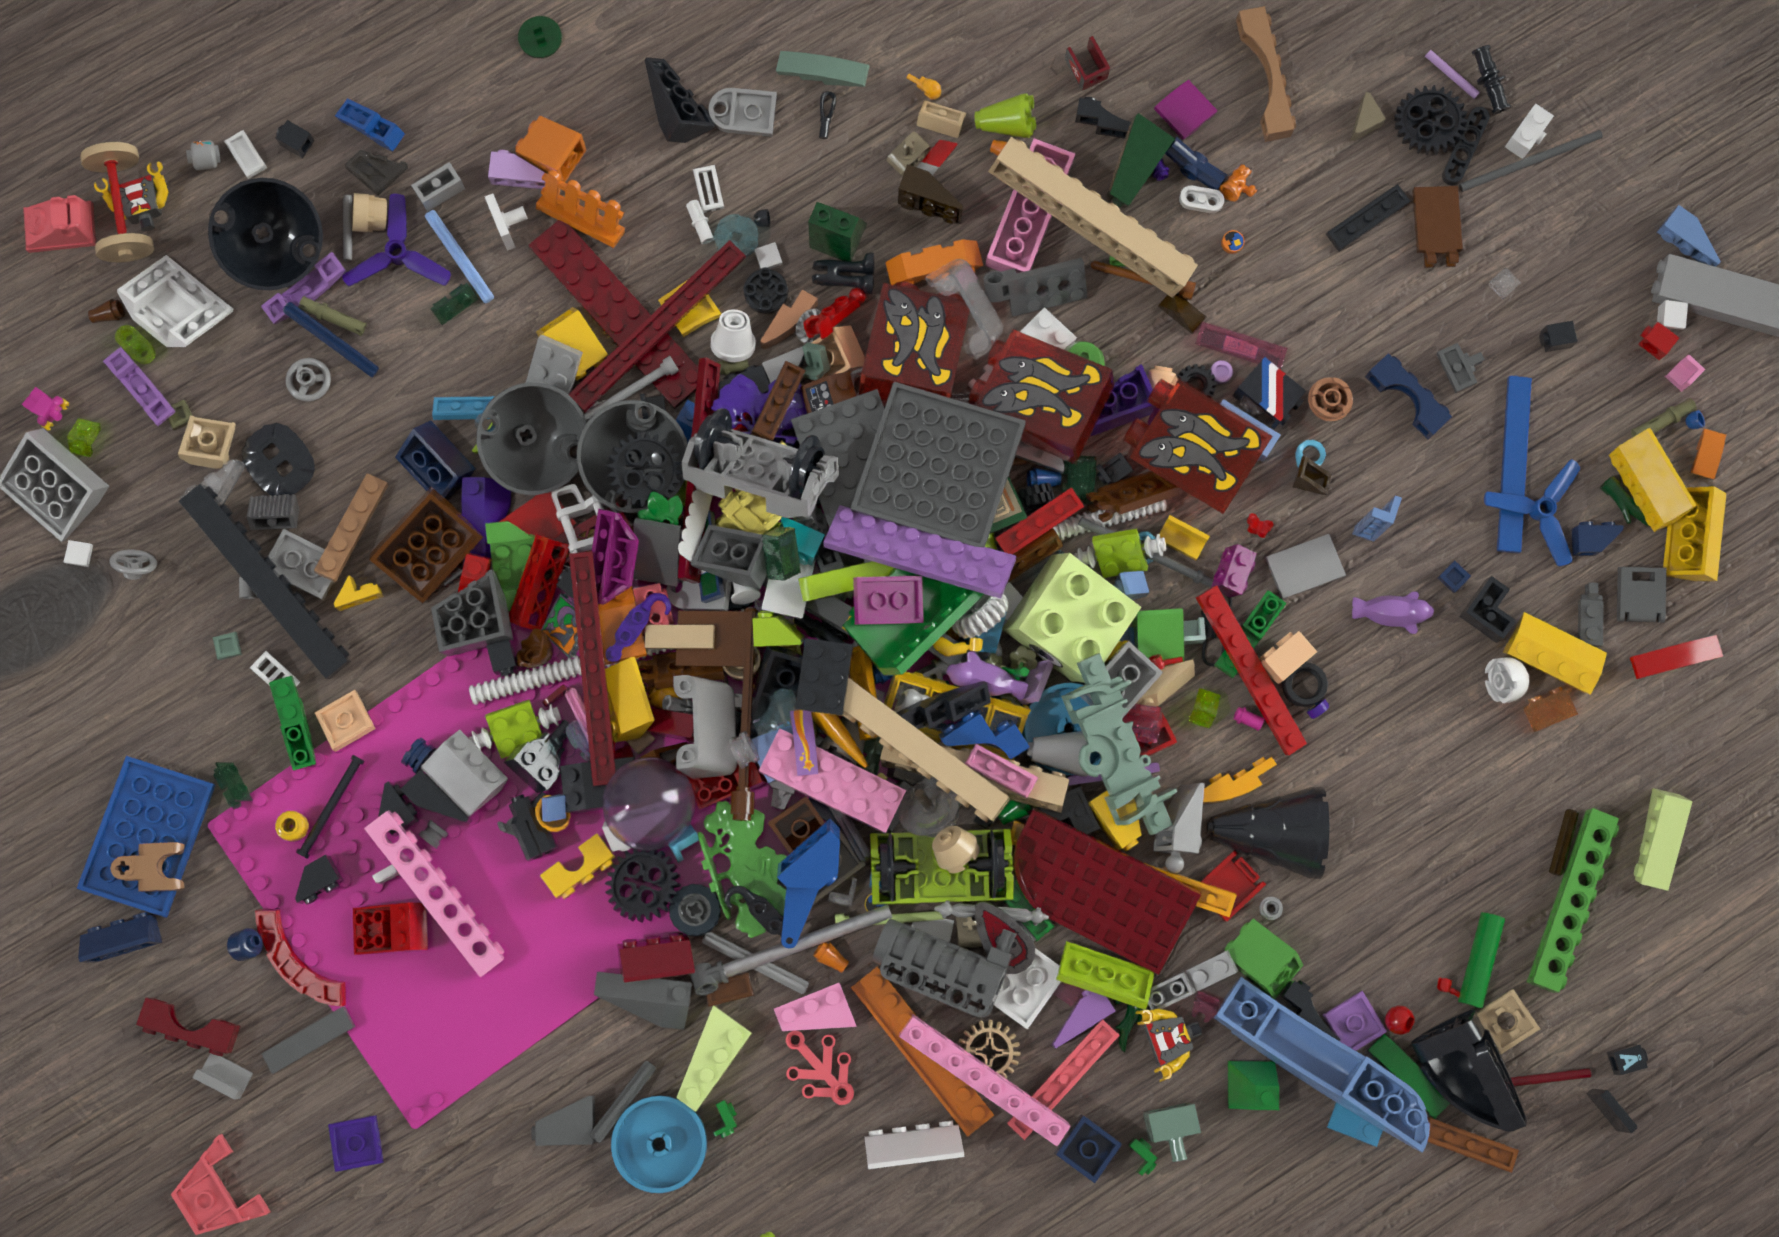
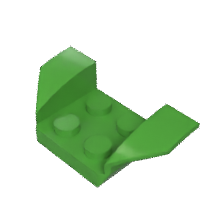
M509 521L485 523L487 544H490L493 570L505 594L507 608L510 611L535 535L527 534Z

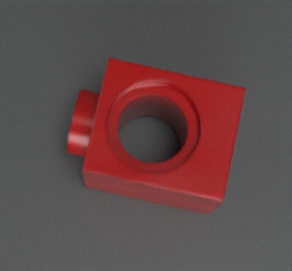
M1657 322L1652 327L1648 325L1640 334L1642 340L1638 345L1660 361L1668 354L1679 337Z

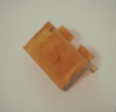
M1561 686L1549 691L1550 696L1542 698L1539 695L1528 700L1530 704L1524 706L1523 709L1534 732L1578 715L1569 695L1572 692L1571 688L1563 690Z

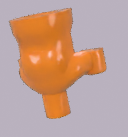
M1243 164L1233 171L1227 181L1220 185L1219 191L1225 199L1234 202L1239 199L1241 192L1246 193L1249 197H1252L1257 192L1254 185L1249 187L1246 185V178L1251 174V170Z

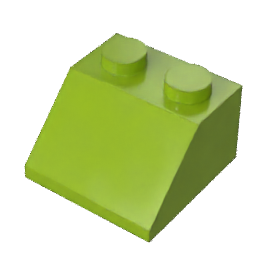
M761 610L753 618L754 647L801 645L804 641V635L781 614Z

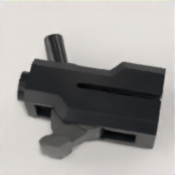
M540 792L533 801H531L530 797H525L524 794L511 799L512 803L508 806L513 817L507 823L500 821L497 823L500 831L517 838L528 862L543 856L542 854L546 855L558 849L552 832L543 828L536 817L535 807L539 800L546 796L544 792Z

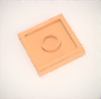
M356 690L315 712L334 752L376 729Z

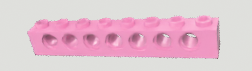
M386 811L364 829L481 978L504 959L502 954L505 951L497 941L493 943L488 937L490 932L483 923L478 924L473 918L476 914L468 904L465 906L459 900L461 895L454 886L449 887L444 881L447 878L444 872L439 867L436 869L430 863L433 860L430 854L425 849H419L416 845L418 840L410 830L406 832L401 826L404 823L401 817L396 812ZM390 830H396L399 833V840L396 843H391L387 838ZM405 848L413 851L414 858L412 861L408 862L402 858V851ZM419 867H424L428 870L426 880H420L416 876V870ZM433 886L442 888L443 895L441 898L432 897L430 890ZM446 905H455L457 915L454 917L446 915ZM460 924H470L472 927L471 934H461L459 930ZM478 941L486 945V952L483 954H478L474 950V944Z
M912 1014L900 1032V1038L1054 1145H1059L1071 1127L1068 1121L914 1014Z

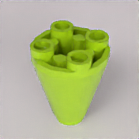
M1027 93L1020 94L981 108L980 111H975L976 129L1030 138L1033 135V130H1036V118L1032 117L1031 109L1034 108L1033 95H1028Z

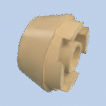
M949 826L937 834L932 843L938 866L948 870L949 873H958L965 870L963 865L968 863L971 858L975 860L980 850L976 837L958 826Z

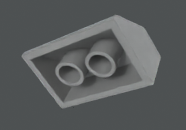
M1129 641L1123 644L1105 664L1111 679L1120 676L1123 680L1131 681V684L1121 691L1123 699L1128 701L1122 704V707L1128 709V712L1163 673ZM1089 693L1080 696L1087 704L1094 705Z
M458 730L444 741L421 766V769L468 817L502 791L508 780L461 730Z

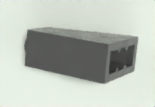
M589 1095L535 1121V1126H532L531 1138L535 1140V1146L594 1144L595 1141L590 1137V1132L595 1127V1095Z

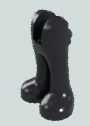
M869 252L866 253L863 260L853 262L840 260L814 261L812 269L827 271V274L812 275V283L821 286L858 287L866 294H873L875 255ZM841 272H848V273H859V274H866V275H864V276H843V275H839V273H841Z

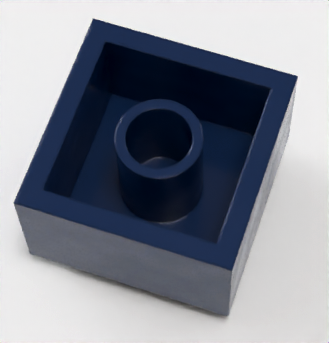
M1080 1115L1054 1154L1093 1183H1096L1122 1143L1088 1118Z

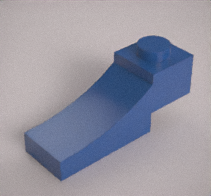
M348 98L335 115L339 121L356 129L378 145L392 152L405 135L396 124L382 118L377 112Z

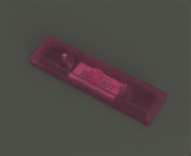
M1205 322L1201 323L1195 342L1196 345L1259 364L1266 357L1280 370L1282 369L1288 349Z

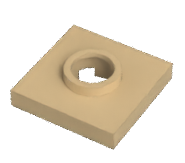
M1511 989L1476 1012L1484 1029L1490 1031L1500 1054L1540 1030V1027L1514 989ZM1508 1012L1514 1016L1515 1024L1512 1028L1503 1029L1498 1025L1497 1019L1501 1013Z

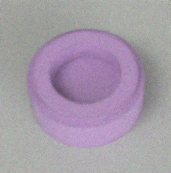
M1217 361L1210 369V374H1214V382L1217 384L1227 383L1233 374L1232 366L1226 361Z

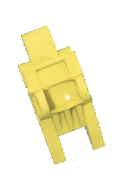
M734 489L735 492L731 491L725 499L722 498L718 506L722 508L723 514L715 522L716 526L763 535L782 516L766 512L765 497Z

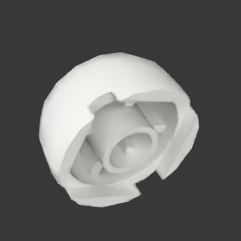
M1496 658L1488 662L1485 673H1488L1489 681L1486 680L1485 685L1494 701L1510 703L1518 700L1526 693L1529 685V674L1520 661L1514 658Z

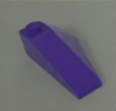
M462 477V515L483 536L469 553L492 558L490 544H487L485 523L499 522L506 517L511 507L512 493L511 490L504 488L491 478Z

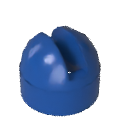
M1699 410L1691 412L1686 417V425L1692 430L1705 426L1704 417Z

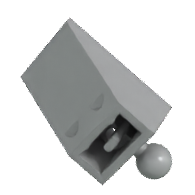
M1204 783L1181 785L1178 792L1166 809L1173 825L1155 834L1153 851L1171 854L1165 863L1167 870L1171 873H1179L1183 869L1184 861L1180 855L1199 853L1202 845L1200 832Z

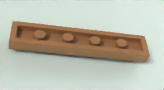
M366 474L314 569L315 574L333 582L337 581L388 487L387 482Z

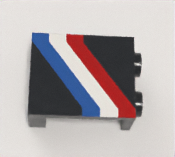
M1264 357L1232 396L1240 401L1245 395L1275 420L1271 426L1274 430L1278 424L1283 426L1291 417L1289 412L1292 408L1296 411L1305 401L1301 397L1305 394L1306 390Z

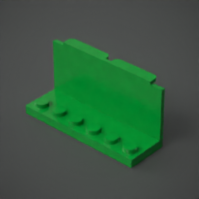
M893 568L889 573V576H921L897 568ZM922 576L924 623L855 625L853 607L848 612L851 617L842 626L883 675H902L984 594Z

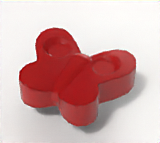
M1254 513L1249 514L1247 518L1249 525L1247 531L1261 538H1265L1274 525L1270 520L1260 521Z

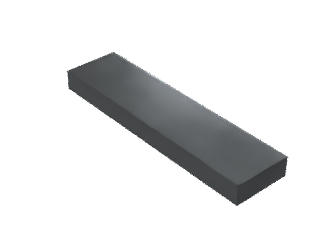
M343 1006L261 1054L271 1073L275 1074L356 1026L346 1007Z

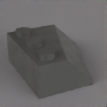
M493 569L485 573L486 575L477 581L474 580L469 583L468 587L457 594H452L431 608L440 653L446 656H453L484 648L487 645L504 640H514L506 597Z

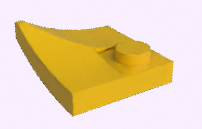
M682 283L681 285H679L678 287L664 295L662 298H660L658 300L660 304L662 305L666 300H668L684 283ZM708 294L676 327L682 336L685 337L697 328L720 318L721 312Z

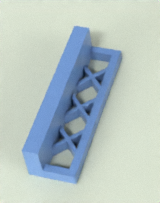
M1394 496L1382 509L1374 507L1355 525L1352 534L1374 542L1394 523L1402 498Z

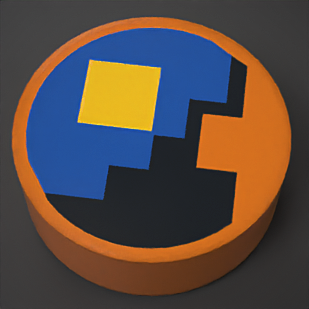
M1228 231L1221 240V246L1229 254L1238 253L1244 246V237L1238 231Z

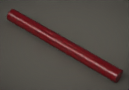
M1586 1068L1511 1077V1080L1515 1087L1591 1078V1070Z

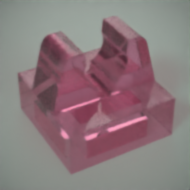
M1198 991L1194 998L1192 1016L1196 1017L1197 1013L1201 1012L1205 1014L1204 1022H1209L1212 1018H1215L1220 1000Z

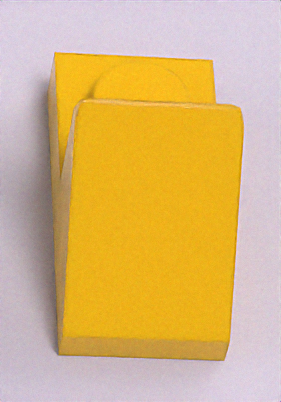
M349 575L334 602V606L339 611L384 596L381 588L377 584L373 585V583L365 584L360 587V590H357L354 578Z

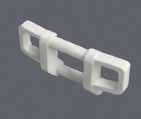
M575 484L552 491V499L557 511L556 516L563 525L570 544L568 547L570 553L592 550L594 537L578 541L570 519L588 514L595 510L597 515L598 509L604 510L603 503L594 496L584 501ZM567 493H574L579 504L561 509L557 497Z

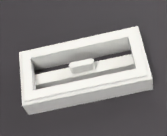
M715 165L693 169L703 213L709 210L716 211L718 208L724 209ZM709 171L712 172L718 203H714L707 174ZM700 173H703L709 205L705 204L699 178Z

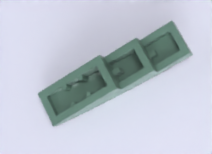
M780 51L776 72L779 75L799 76L802 80L822 81L825 85L865 87L869 71L868 64L824 55Z

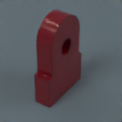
M563 684L543 700V705L545 707L550 706V704H553L565 695L569 688Z

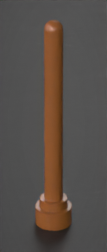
M1099 261L1091 262V268L1094 270L1153 285L1132 270ZM1188 281L1179 291V295H1182L1185 299L1192 300L1196 283Z

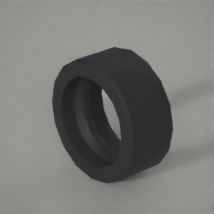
M1308 662L1302 664L1282 682L1285 697L1289 702L1300 707L1312 706L1320 701L1326 694L1328 687L1327 677L1323 670L1317 665ZM1299 672H1310L1316 677L1318 690L1312 697L1302 698L1293 691L1292 679Z

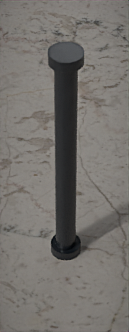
M352 755L350 758L352 759L350 765L302 847L296 850L297 854L307 859L309 858L310 854L308 853L360 764L363 765L365 762L355 755Z

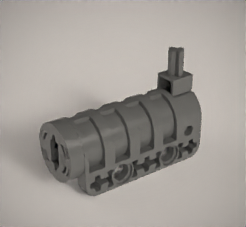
M890 918L879 937L872 962L881 965L880 972L885 979L976 1017L984 1018L992 1012L1002 987L1007 968L1012 959V955L1009 952L1016 934L1003 929L996 948L991 947L986 958ZM890 967L904 972L903 975L899 976L889 971ZM918 973L920 977L919 982L912 986L910 978L913 974ZM927 982L948 990L946 995L926 987ZM961 991L964 996L963 1000L956 1004L953 996L956 992ZM970 1000L977 1003L982 1002L985 1009L978 1012L977 1007L969 1005Z

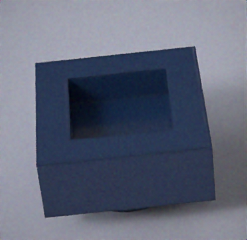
M1454 560L1437 578L1455 593L1471 575Z

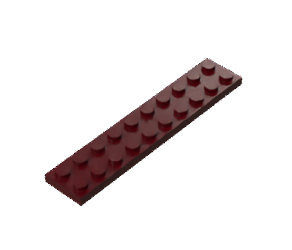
M558 220L528 245L532 252L618 347L651 316L570 225ZM667 333L635 366L646 376L661 367L660 364L663 363V359L671 356L679 372L674 375L669 374L668 376L665 374L651 384L676 409L696 392L698 367Z

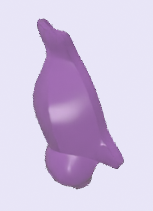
M1411 592L1404 597L1380 596L1367 602L1354 597L1352 601V618L1367 617L1378 624L1404 627L1411 634H1415L1418 631L1416 624L1432 617L1434 609L1426 601L1417 600L1419 597L1417 592Z
M974 651L967 653V662L951 664L947 668V674L951 682L956 686L962 687L986 681L990 696L1011 693L1018 700H1022L1027 691V683L1015 680L1002 668L982 661Z

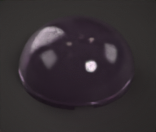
M646 757L628 762L614 773L604 791L603 813L609 830L620 842L634 849L652 851L673 844L687 831L694 816L695 795L688 777L677 770L675 764L661 758Z

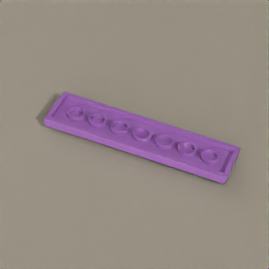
M839 505L823 542L824 547L1000 599L1016 561V556L987 547H974L960 541L946 539L936 534H929L915 528H908L894 522L880 520L870 515L866 516L852 512L850 508Z

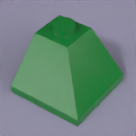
M1228 1061V1109L1279 1110V1082L1275 1062Z

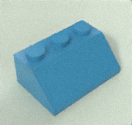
M1337 1102L1327 1126L1329 1129L1376 1147L1383 1131Z

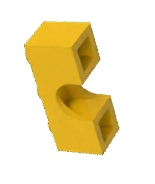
M596 833L578 847L584 856L583 866L579 870L568 871L558 861L540 875L557 899L561 897L563 899L568 898L575 892L574 887L580 883L582 885L587 884L594 878L593 874L599 869L604 871L613 864L612 860L615 856L599 834Z

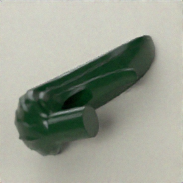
M1113 999L1115 1005L1122 1003ZM1127 1004L1124 1019L1115 1027L1120 1029L1119 1046L1124 1053L1126 1051L1127 1038L1136 1022L1142 1021V1015L1136 1014V1011L1143 1009Z

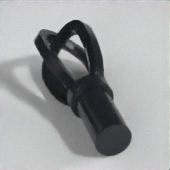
M830 91L823 92L820 97V139H828L829 124L835 110L836 95ZM826 96H830L832 98L831 108L827 117H825L824 99Z

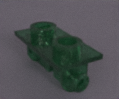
M467 283L464 285L460 284V286L451 291L449 294L452 298L449 300L444 296L432 304L433 307L430 310L437 317L441 325L479 300Z
M216 762L217 768L214 769L213 776L221 790L228 788L223 795L229 807L238 809L241 807L242 801H252L253 799L248 792V788L244 784L234 763Z

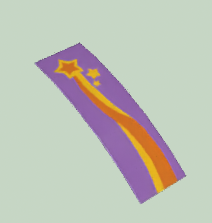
M802 710L790 711L797 776L818 774L811 712Z

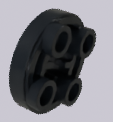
M767 267L752 273L744 284L745 301L752 310L758 313H774L780 310L781 306L787 301L788 286L786 280L780 273Z

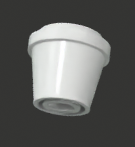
M727 310L721 314L717 328L711 336V350L718 358L728 362H740L748 359L754 353L756 345L755 337L751 331L750 319L743 311Z

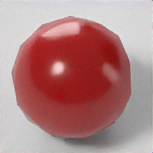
M1394 1006L1386 1013L1385 1023L1388 1030L1393 1034L1404 1035L1409 1033L1414 1025V1015L1406 1006Z

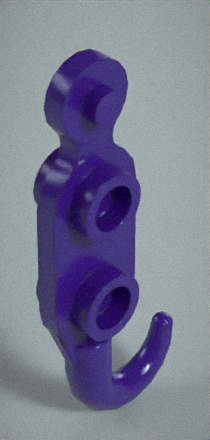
M662 593L651 594L644 602L628 613L615 633L616 643L606 650V658L610 662L619 661L622 656V649L631 646L648 623L651 607L654 602H664L666 605L665 615L670 613L671 602L666 595Z

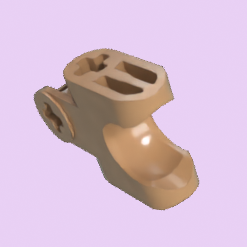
M178 842L139 844L138 856H121L116 858L111 864V873L117 879L138 881V892L183 890L184 881L166 877L162 871V865L168 857L182 854L184 852V844ZM128 865L130 867L129 870L123 872L122 867Z

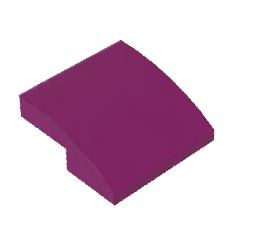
M1189 79L1154 107V110L1182 140L1196 132L1202 124L1214 117L1218 112Z

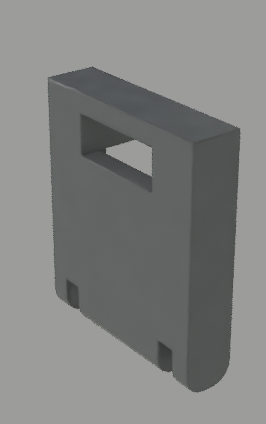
M1618 567L1617 621H1624L1625 612H1628L1626 613V622L1654 623L1656 622V614L1658 623L1665 622L1666 568ZM1632 572L1651 573L1650 581H1632Z

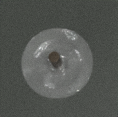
M934 777L930 778V780L924 779L919 781L905 793L899 805L898 814L902 826L914 835L935 838L943 829L956 825L960 803L955 799L957 794L953 791L947 794L936 785L938 780Z

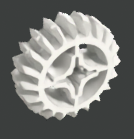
M1004 593L1001 599L984 594L951 626L959 637L962 636L964 639L968 637L971 639L976 635L980 636L983 632H988L990 628H994L996 623L1001 622V618L1006 615L1005 612L1008 610L1007 597Z

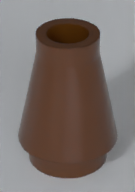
M110 299L98 307L89 310L88 316L92 323L118 321L121 317L125 316V310L120 300Z

